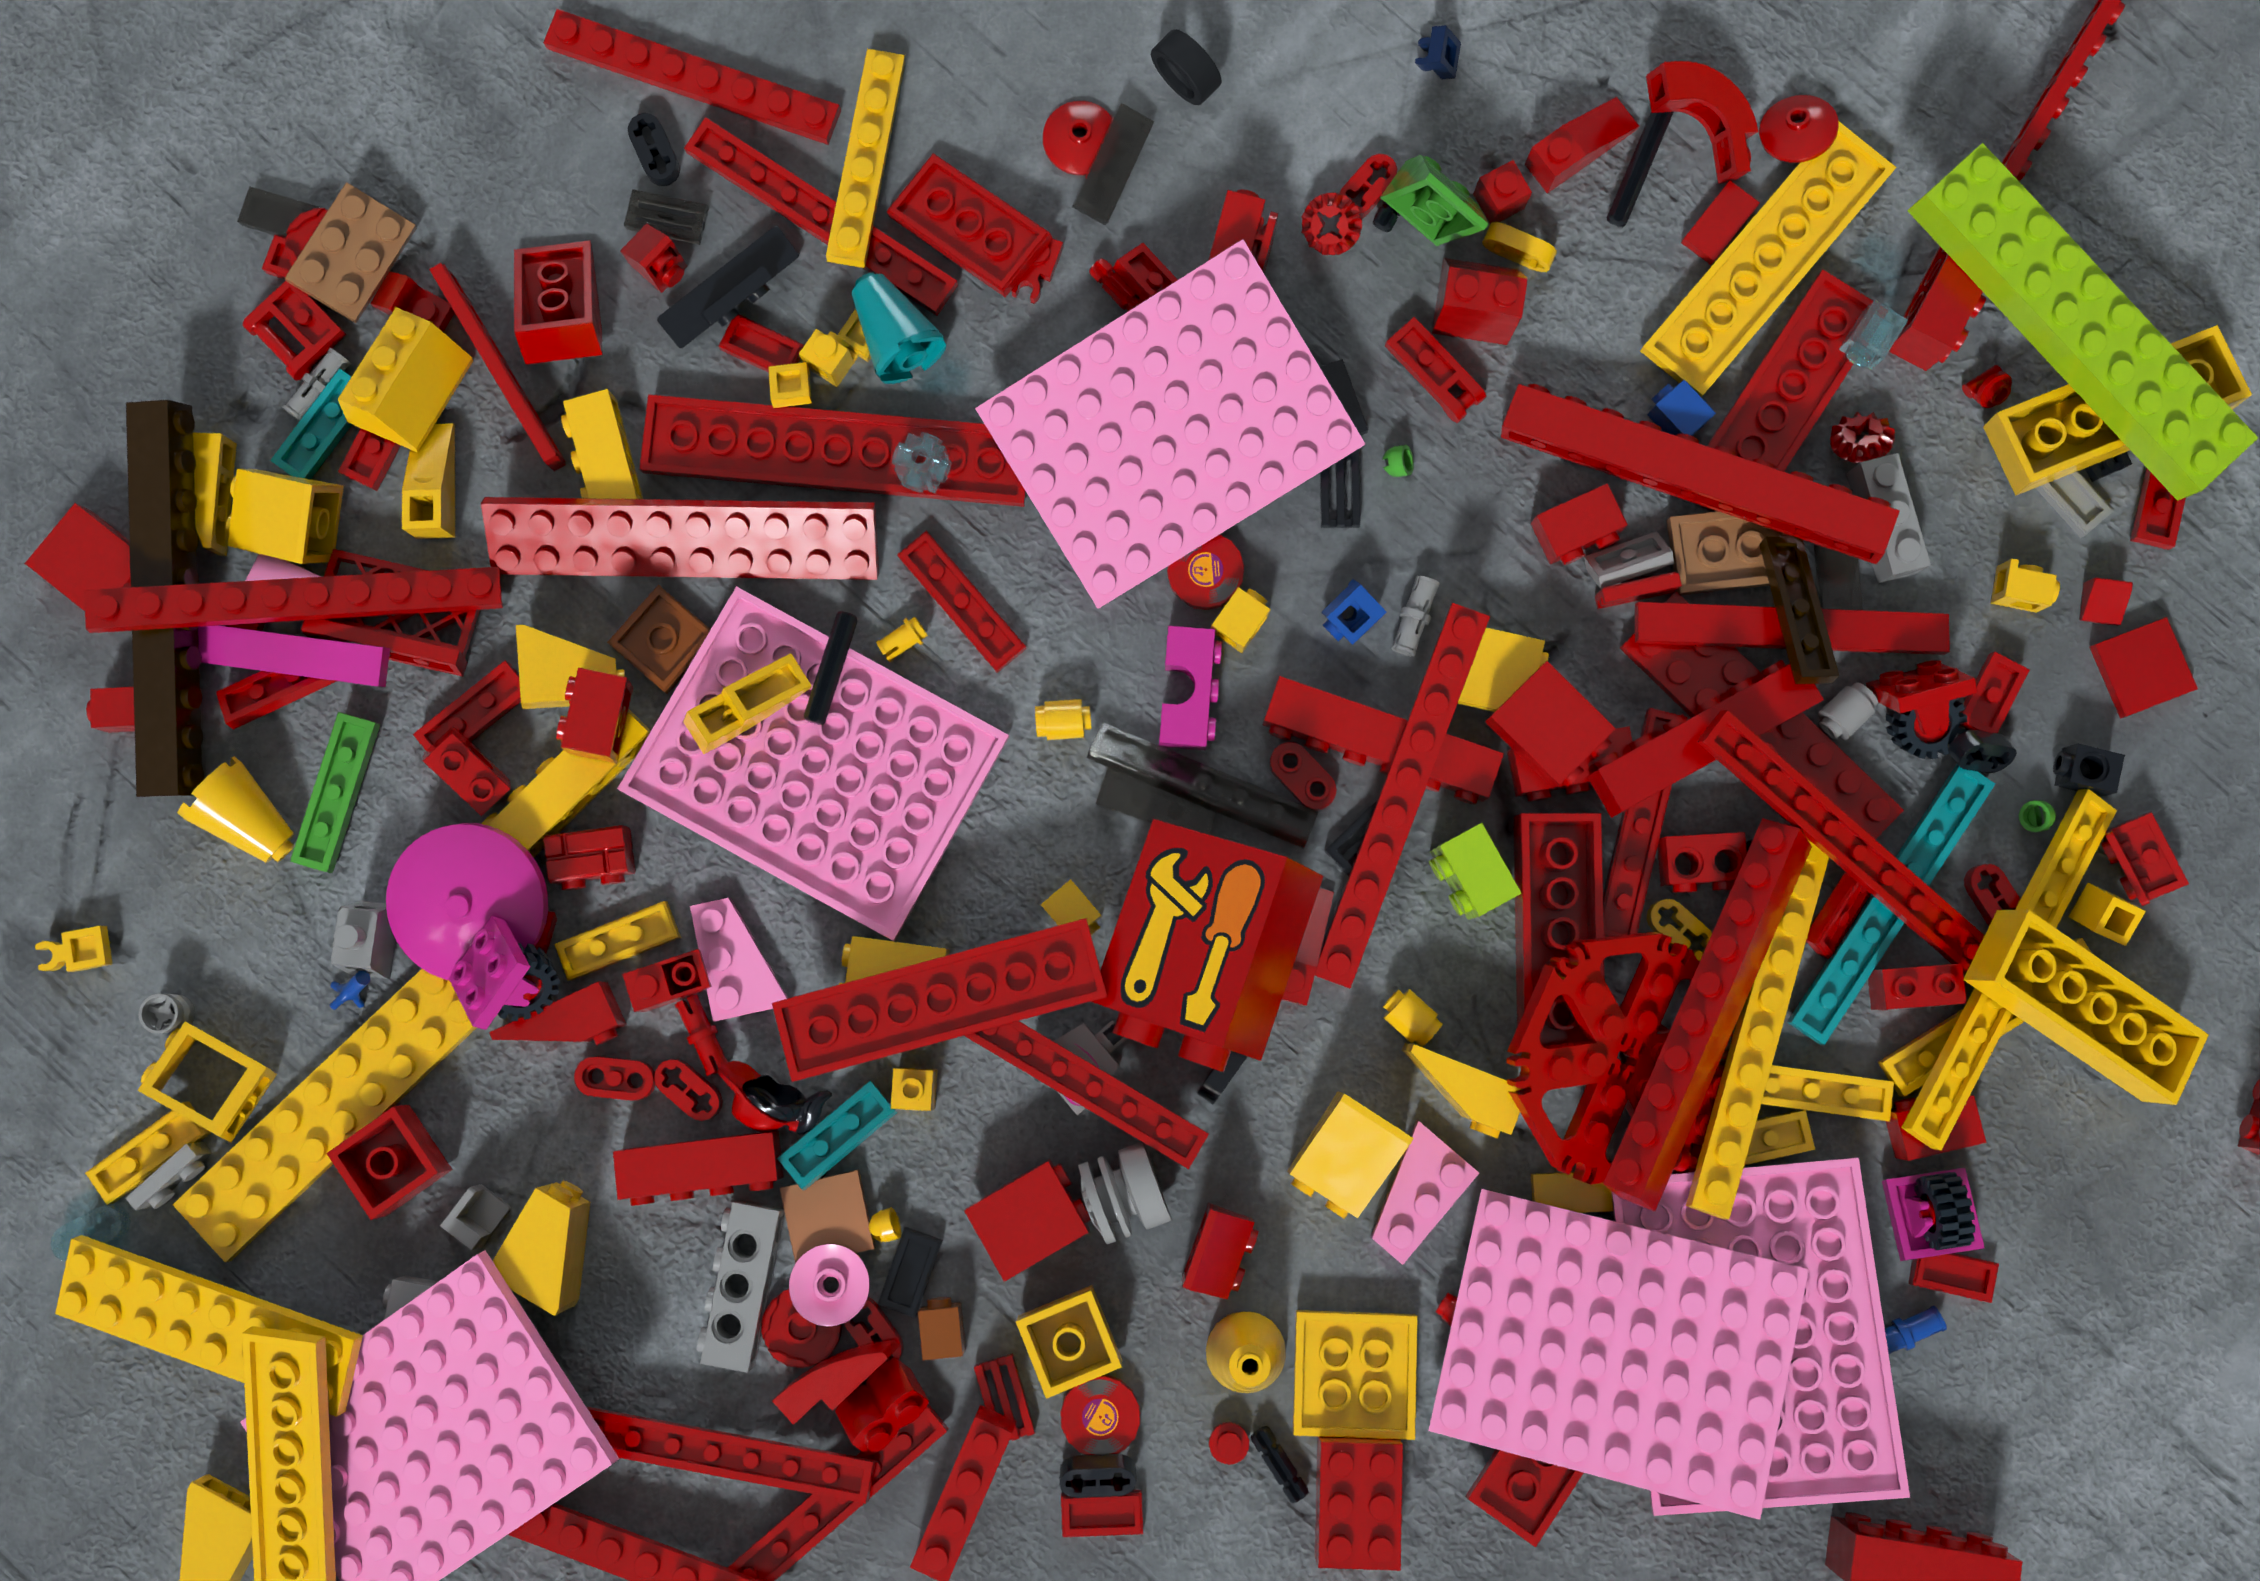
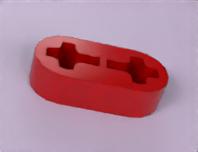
M1386 154L1372 155L1339 192L1351 198H1355L1362 190L1365 192L1361 201L1362 207L1357 205L1362 219L1379 203L1381 195L1397 174L1395 161ZM1382 167L1387 170L1386 179L1379 177L1371 185L1369 182L1374 171L1372 168L1377 171Z
M1993 864L1974 866L1967 871L1964 877L1965 889L1988 926H1990L1997 910H2002L2001 907L2003 909L2015 910L2021 900L2004 872ZM1980 874L1992 877L1993 880L1988 884L1990 890L1978 887L1977 883L1982 880Z
M680 1059L666 1060L658 1065L654 1074L656 1087L689 1117L705 1121L719 1114L723 1105L721 1093L693 1067ZM680 1068L682 1072L679 1078L687 1087L683 1089L678 1084L668 1086L666 1082L669 1077L665 1073L667 1069L676 1070ZM692 1090L700 1096L708 1093L711 1095L709 1104L712 1106L711 1111L705 1109L698 1112L695 1109L698 1101L690 1095Z
M868 1297L862 1309L868 1307L871 1310V1314L867 1319L874 1329L869 1331L864 1322L861 1321L856 1324L852 1319L844 1323L846 1329L858 1346L877 1342L873 1336L875 1333L879 1335L882 1341L895 1340L899 1347L892 1353L893 1357L888 1358L885 1362L895 1357L900 1359L904 1350L901 1336L880 1306L872 1298Z

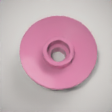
M836 1244L820 1245L803 1254L794 1265L789 1280L791 1301L798 1313L809 1322L820 1326H837L854 1318L864 1307L870 1291L869 1273L862 1259L851 1249ZM828 1277L836 1278L839 1283L838 1289L833 1293L828 1292L824 1286Z

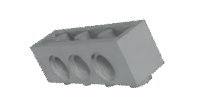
M738 1199L732 1202L731 1208H725L721 1222V1231L726 1232L723 1248H717L713 1262V1271L718 1272L715 1288H709L705 1302V1311L710 1312L707 1328H701L697 1342V1351L702 1352L700 1364L746 1373L755 1367L761 1337L762 1319L767 1306L785 1215L784 1207ZM742 1234H750L756 1240L757 1248L754 1254L748 1255L740 1250L738 1241ZM733 1274H741L748 1280L749 1288L746 1294H738L732 1289L731 1278ZM726 1314H732L739 1319L741 1328L738 1334H730L724 1329L723 1318Z

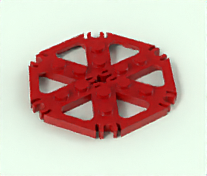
M1647 932L1575 941L1578 946L1567 945L1565 948L1570 955L1569 963L1566 965L1562 958L1552 957L1550 959L1551 965L1545 964L1507 1052L1513 1054L1522 1052L1521 1056L1512 1055L1506 1059L1507 1064L1520 1066L1521 1068L1520 1075L1517 1078L1507 1079L1508 1085L1520 1088L1521 1090L1508 1092L1550 1165L1557 1168L1558 1171L1570 1175L1573 1166L1576 1164V1170L1572 1178L1590 1185L1604 1183L1612 1164L1606 1158V1149L1624 1107L1632 1118L1670 1029L1658 1031L1678 983L1683 979H1687L1691 983L1699 965L1693 950L1687 949V946L1674 942L1669 952L1668 947L1672 937L1663 935V933ZM1640 953L1642 959L1622 1005L1619 1007L1601 975V963L1608 956ZM1562 995L1587 1040L1542 1046L1540 1043L1541 1030L1555 999ZM1725 1049L1721 1059H1727L1729 1050ZM1620 1051L1624 1052L1623 1054L1627 1056L1625 1064L1621 1063V1060L1617 1058ZM1726 1061L1719 1062L1718 1066L1724 1069ZM1586 1085L1566 1134L1561 1139L1543 1110L1542 1098L1549 1090ZM1692 1143L1689 1149L1690 1153L1692 1151V1146L1694 1145Z

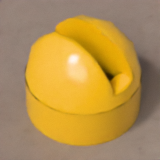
M890 1207L880 1210L871 1217L868 1228L873 1238L880 1242H889L901 1238V1225L894 1208Z

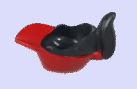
M740 1061L728 1062L717 1071L719 1076L735 1093L732 1103L733 1116L747 1127L760 1132H771L784 1127L799 1134L807 1133L817 1123L824 1103L832 1097L830 1091L823 1090L816 1092L806 1099L796 1087L779 1084L769 1075L761 1076L751 1066Z

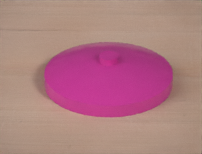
M457 823L422 835L401 854L394 865L388 881L386 910L392 933L404 953L428 973L449 980L455 964L462 960L473 944L476 934L484 928L491 916L507 922L517 943H521L524 950L527 944L536 946L544 931L547 920L548 893L543 874L537 862L518 840L488 825Z

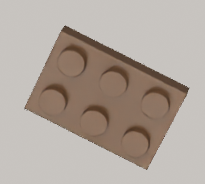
M346 182L289 270L285 280L354 323H357L417 229L416 225Z
M1719 511L1669 517L1666 521L1670 549L1673 551V571L1679 573L1682 584L1676 591L1680 595L1769 586L1759 544L1765 537L1790 535Z

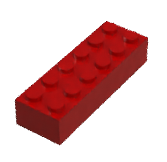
M1521 813L1514 817L1515 882L1522 893L1515 897L1517 1027L1545 964L1551 965L1550 959L1557 957L1562 958L1567 965L1570 961V955L1565 948L1567 945L1578 946L1575 941L1604 938L1601 813ZM1603 960L1600 966L1601 975L1605 980ZM1562 995L1558 996L1541 1030V1045L1548 1046L1587 1040Z

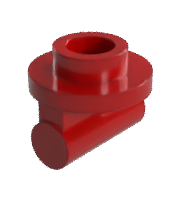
M1994 365L1964 384L1962 390L1968 398L1975 399L1982 407L1991 408L2000 405L2009 397L2012 378L2003 372L1998 365Z

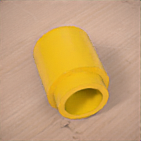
M1082 699L1044 701V705L1035 706L1037 737H1047V740L1084 738V730L1092 729L1090 706L1082 707Z
M1398 989L1383 1005V1008L1388 1011L1383 1018L1411 1044L1416 1042L1423 1047L1443 1025L1436 1018L1438 1014L1411 989H1408L1404 994Z

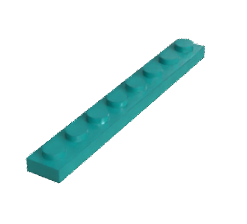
M1956 764L1896 855V858L1929 886L1996 783L1978 771L1962 769ZM1871 894L1787 1023L1818 1044L1825 1045L1904 925V922Z

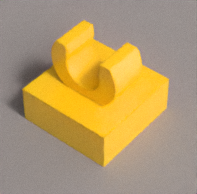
M807 362L768 367L770 398L773 408L812 404L810 372Z

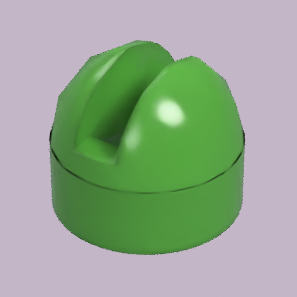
M1408 445L1394 446L1385 452L1382 460H1388L1389 466L1383 468L1389 475L1402 477L1413 473L1414 460Z
M2029 801L2021 807L2019 820L2026 830L2042 832L2048 830L2054 824L2056 812L2053 806L2045 801ZM2038 806H2041V807H2042L2043 817H2044V824H2043V825H2042V815H2041V811H2040V809H2039Z

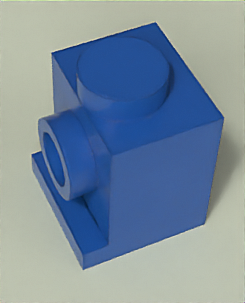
M1354 579L1321 612L1328 619L1323 624L1324 628L1338 642L1345 637L1352 645L1386 613L1384 608ZM1349 606H1352L1354 609L1352 617L1349 619L1342 618V613Z

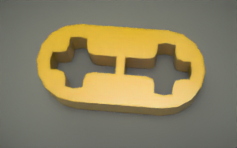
M1493 222L1489 225L1482 241L1484 247L1489 251L1538 272L1549 271L1557 254V250L1550 243L1499 222Z
M1672 899L1656 901L1647 911L1646 919L1652 931L1672 937L1669 946L1672 947L1675 942L1686 945L1688 949L1692 943L1683 935L1686 931L1692 937L1702 935L1704 939L1701 945L1706 948L1712 935L1711 930L1679 902ZM1671 908L1674 911L1671 918L1680 927L1676 929L1671 924L1661 926L1659 924L1661 915L1658 913V910L1664 911ZM1705 949L1703 952L1700 950L1693 951L1698 961L1701 960Z

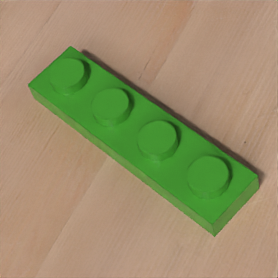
M338 712L290 862L333 873L381 724Z

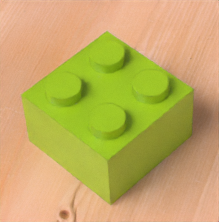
M1483 823L1476 825L1430 851L1433 859L1429 860V864L1438 880L1442 881L1445 879L1453 892L1448 897L1459 916L1465 914L1468 920L1480 917L1522 894Z

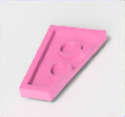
M731 898L690 906L698 949L701 951L712 986L707 989L713 1022L773 1009V1002L789 998L777 981L775 973L754 941L753 935Z
M1416 1120L1411 1137L1414 1139L1401 1158L1392 1187L1386 1196L1371 1235L1375 1242L1402 1265L1479 1175L1476 1169L1418 1120Z

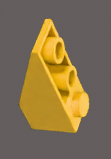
M453 423L435 424L418 453L413 450L409 451L402 486V530L416 539L455 538V425Z

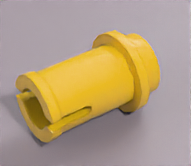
M915 616L910 620L907 618L903 619V625L881 640L876 641L883 655H886L885 657L889 662H892L894 658L916 643L922 645L924 643L922 639L928 636Z

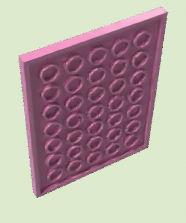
M1243 239L975 408L1098 609L1366 445Z
M736 586L617 789L895 942L1007 743L1009 735L850 648L825 723L817 725L806 721L804 713L829 637ZM791 653L811 683V688L747 731L703 754L683 723L686 712L721 694L724 687Z
M1859 1158L1743 1168L1730 1219H1721L1685 1206L1695 1172L1671 1174L1656 1211L1620 1198L1611 1191L1615 1222L1809 1269L1763 1508L1910 1498ZM1649 1490L1653 1516L1725 1511Z
M1481 1189L1428 1431L1760 1520L1809 1269Z
M486 1250L475 1255L363 1335L346 1412L337 1417L329 1414L336 1576L340 1581H439L619 1460L616 1452ZM245 1418V1419L242 1420L240 1423L242 1424L243 1428H244L245 1431L247 1432V1428H246V1418Z

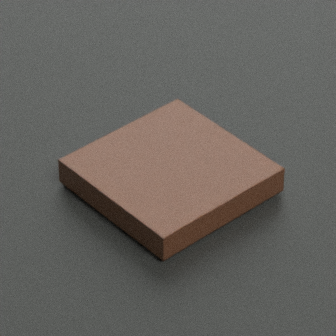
M859 1170L819 1178L805 1191L798 1184L780 1188L795 1264L807 1251L825 1244L841 1245L855 1253L876 1248L873 1235L868 1228L870 1218Z

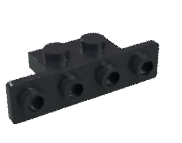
M774 226L658 316L657 321L677 347L683 348L714 323L718 322L723 327L740 314L736 306L746 298L753 304L770 290L766 283L799 257V254L779 227Z

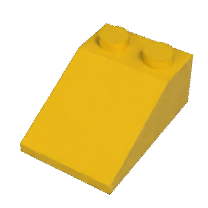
M1404 1043L1402 1051L1462 1117L1472 1120L1469 1128L1497 1139L1500 1132L1512 1135L1520 1111L1508 1091L1515 1092L1521 1090L1520 1088L1508 1085L1507 1080L1418 1045Z

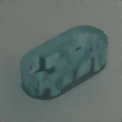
M105 1205L95 1208L61 1226L54 1232L51 1238L50 1245L53 1254L60 1260L66 1261L69 1250L66 1243L74 1235L84 1234L86 1237L106 1244L117 1241L130 1228L131 1220L129 1213L120 1205ZM113 1216L115 1218V1223L111 1225V1229L97 1232L95 1227L103 1224L106 1221V1217Z

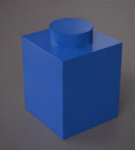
M1683 380L1675 388L1667 384L1651 399L1656 405L1647 415L1655 424L1661 427L1663 432L1675 436L1678 433L1693 436L1716 413Z

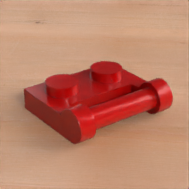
M286 281L243 321V327L251 335H257L287 366V373L296 381L301 380L305 373L309 374L312 366L328 352L329 348H333L347 335L308 294ZM274 316L305 347L298 355L269 326V321Z

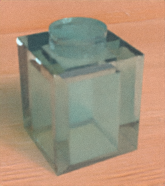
M1874 300L1861 313L1839 350L1847 354L1846 357L1853 364L1859 367H1868L1872 370L1885 358L1908 322V319L1879 301Z

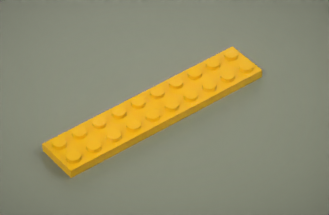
M421 969L173 1204L178 1212L225 1263L232 1261L333 1165L326 1153L395 1106L477 1028L472 1026L451 982Z

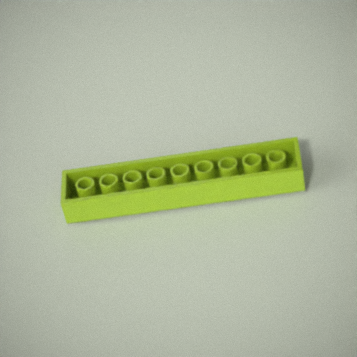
M1983 143L1907 210L2177 501L2203 491L2258 439L2256 434Z

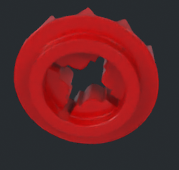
M1330 192L1317 196L1309 202L1301 216V233L1305 236L1309 247L1314 248L1322 255H1339L1348 251L1356 244L1362 231V216L1359 208L1349 197L1340 193ZM1342 213L1343 215L1339 218L1340 221L1336 225L1340 230L1339 233L1336 234L1334 231H1331L1321 236L1320 233L1325 226V222L1322 219L1323 216L1331 218Z
M1857 411L1853 418L1842 416L1839 424L1832 426L1830 446L1837 456L1854 463L1884 457L1893 448L1895 429L1890 427L1888 418L1877 419L1874 412L1868 416H1861ZM1862 431L1869 433V435H1865L1863 439L1856 443V435H1860Z

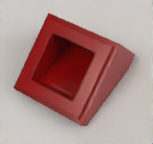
M2092 578L2084 582L2080 621L2115 626L2121 625L2131 596L2133 583L2105 578Z

